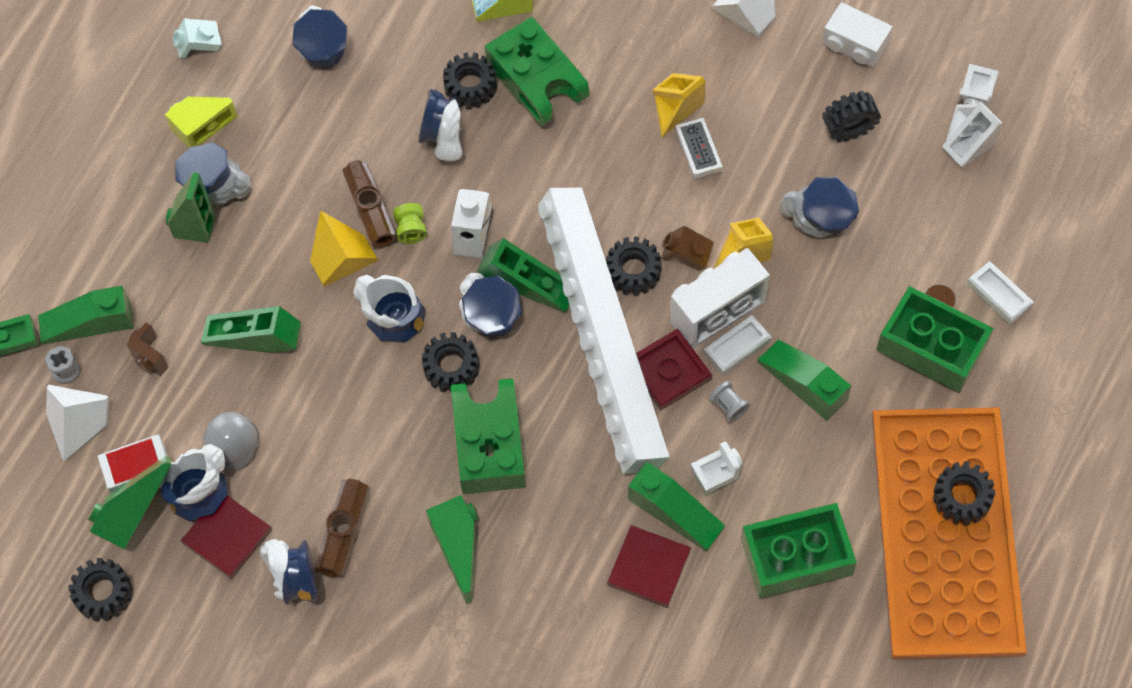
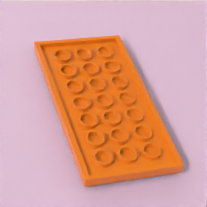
M1000 407L873 410L872 426L891 658L1025 657L1027 650ZM959 462L960 467L963 466L964 462H970L969 467L973 469L975 464L981 466L979 472L983 473L986 470L989 473L988 480L993 479L994 486L992 489H995L994 501L987 515L984 518L981 517L977 523H974L972 520L970 525L964 526L963 521H959L958 525L953 524L954 519L951 517L945 520L943 518L944 512L938 513L936 510L937 503L933 502V491L940 473L942 474L947 466L951 469L953 463ZM960 483L952 488V496L957 502L970 504L975 501L976 492L970 485Z

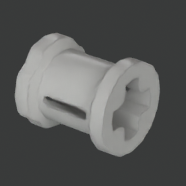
M58 346L47 353L45 362L57 382L69 384L78 378L80 366L74 360L70 349Z
M726 381L710 394L709 401L712 404L716 403L727 415L726 420L729 423H733L746 413L750 403L747 400L743 401L732 389V384Z

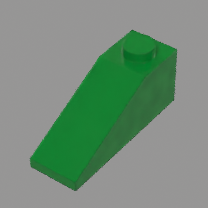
M193 172L175 197L173 207L168 209L166 225L169 226L173 238L208 243L215 214L200 173Z
M505 238L489 246L476 272L486 278L500 276L517 288L519 295L563 313L567 311L570 304L563 292V282L559 273Z
M123 285L90 291L38 315L42 345L133 329L131 304Z
M280 306L207 315L201 343L206 346L269 353L296 350L302 322Z
M779 339L757 359L761 366L826 421L848 401L851 385L828 365Z
M163 457L109 494L102 505L96 503L87 519L92 522L89 532L125 549L171 467V458Z
M648 462L644 464L628 485L629 501L706 552H708L725 528V525L680 484Z
M459 495L427 509L426 514L464 601L468 604L472 602L476 544L474 522L478 521V517L472 503L465 504L462 495Z

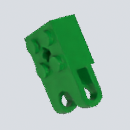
M533 16L484 45L487 63L489 61L492 62L496 77L541 126L553 120L552 105L549 102L551 96L564 94L576 103L590 96L589 84L585 77Z
M500 379L498 381L497 396L493 401L486 404L476 403L470 399L466 384L451 385L462 494L526 488L514 379ZM493 453V456L489 457L486 454Z

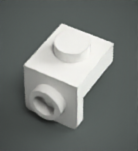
M969 64L963 88L959 92L960 100L964 101V104L983 103L986 107H989L999 71Z
M725 441L719 444L718 451L692 463L690 469L705 495L739 479L740 466L743 463L735 448L730 449Z

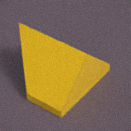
M672 73L652 90L655 95L662 138L673 130L675 125H679L704 104L706 81L702 76Z
M320 210L310 263L323 287L378 261L364 234Z
M760 218L730 223L729 234L714 268L721 265L725 258L733 252L740 253L746 248L752 252L759 262L771 260L773 235Z

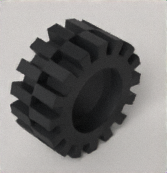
M468 52L463 53L464 58L460 59L459 55L454 56V63L449 60L447 68L444 67L443 70L446 96H449V99L457 95L458 107L462 108L464 103L466 104V109H471V104H475L476 108H480L481 101L485 104L489 103V96L494 97L497 87L496 74L492 62L489 61L487 63V57L484 55L479 59L478 53L473 52L472 57L468 56ZM465 75H477L481 78L480 83L473 87H464L459 84V79Z
M859 91L857 95L855 92H851L848 97L845 95L841 96V100L831 102L833 106H827L825 108L826 111L822 114L832 139H836L837 142L842 140L847 142L850 138H853V140L858 139L860 134L866 135L867 130H873L875 128L874 125L879 124V119H881V114L872 95L869 92L864 93V91Z
M634 236V242H630L629 237L623 238V244L618 240L614 243V249L612 247L609 249L606 264L617 292L622 288L623 295L628 296L629 291H633V296H639V290L646 294L649 292V286L654 289L656 281L660 279L661 256L654 244L649 247V240L644 238L643 242L639 243V237ZM636 258L642 260L646 267L642 273L628 274L622 269L623 262L627 259Z
M451 332L450 338H446L445 333L440 334L441 340H437L436 337L432 338V345L426 344L424 347L425 353H422L423 370L427 381L431 382V386L435 389L439 386L440 392L444 393L446 388H450L451 392V385L468 383L471 386L474 383V377H477L479 373L477 349L474 348V343L471 340L467 342L466 336L462 334L460 338H457L455 332ZM447 354H457L462 358L463 363L458 370L446 372L439 367L440 359Z
M959 462L953 463L951 469L947 466L943 473H940L933 491V502L937 503L936 510L938 513L943 511V518L945 520H948L949 517L953 518V524L958 525L959 521H963L964 526L970 525L972 520L974 523L979 522L981 517L984 518L987 515L994 501L995 489H992L994 486L993 479L988 480L989 473L986 470L983 473L979 472L981 466L975 464L974 469L970 468V462H964L961 467ZM960 483L970 485L976 492L975 501L970 504L957 502L952 496V488Z
M97 558V563L95 564L92 560L86 561L88 567L83 569L80 565L76 569L79 575L73 574L71 577L73 585H69V591L72 594L69 595L71 601L87 619L91 617L93 621L100 622V618H103L106 622L111 620L110 615L112 614L117 618L121 615L119 612L121 608L124 610L128 608L126 601H131L132 599L130 590H133L129 581L130 579L119 564L116 565L113 560L108 559L105 562L103 558ZM100 579L111 581L113 590L108 598L102 601H95L90 598L89 589L94 582Z

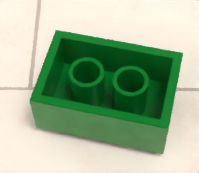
M908 286L882 330L876 350L960 393L987 347L994 328Z
M838 503L745 525L742 528L741 542L759 599L854 574L857 561Z

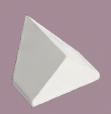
M717 0L712 6L713 10L758 38L776 19L775 0Z
M983 103L956 104L948 136L942 147L961 167H965L996 145L1002 122Z
M53 385L47 386L46 415L63 462L108 424L109 396Z

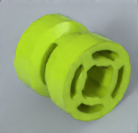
M406 203L394 209L393 216L395 223L398 224L396 234L399 242L414 244L423 241L427 237L426 226L422 223L424 213L421 205Z

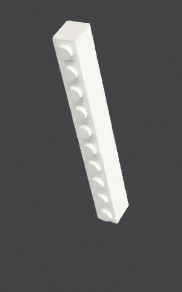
M550 188L538 204V211L547 231V241L551 244L554 253L555 266L559 270L563 282V292L568 298L571 307L572 320L577 326L580 346L585 352L588 361L589 374L594 380L597 400L602 406L605 415L606 428L608 433L611 434L616 460L620 463L623 474L638 473L646 462L658 469L669 458L668 450L582 188Z

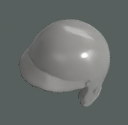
M225 412L214 417L208 424L203 436L204 446L212 444L223 450L225 456V467L223 470H240L250 462L255 449L258 447L259 432L249 418L236 412Z

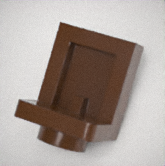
M684 225L666 235L662 243L664 250L661 259L669 261L675 257L701 271L707 266L714 242Z
M146 322L141 328L136 329L131 334L126 345L132 357L136 359L135 363L147 373L152 370L161 377L169 367L163 355L150 346L157 336L152 326Z

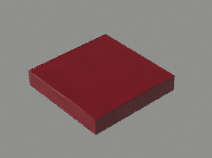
M678 328L636 353L649 395L660 411L708 383L713 378L711 372Z
M227 495L214 514L200 517L180 541L232 580L270 534L272 528Z
M631 525L607 581V586L668 608L691 552V547Z

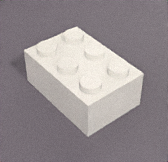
M748 248L740 253L733 252L725 258L721 265L714 269H706L699 275L697 280L689 285L683 284L671 295L670 324L674 329H679L693 349L766 303L769 273Z

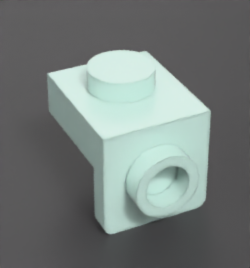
M184 18L178 30H175L173 34V44L177 47L179 58H186L191 49L218 52L222 45L216 21Z

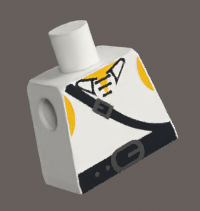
M466 189L458 191L451 224L453 255L483 259L493 213V205L489 193ZM466 232L473 234L474 237L467 239Z

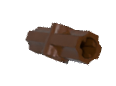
M356 160L348 163L342 169V172L373 248L379 247L381 249L387 247L397 239V236L383 204L381 192L376 187L366 161ZM368 202H375L371 206H364Z
M351 478L342 479L333 511L326 520L327 530L315 566L316 572L326 577L343 578L352 545L358 538V526L369 493V485ZM341 524L350 525L346 532H335L336 527Z

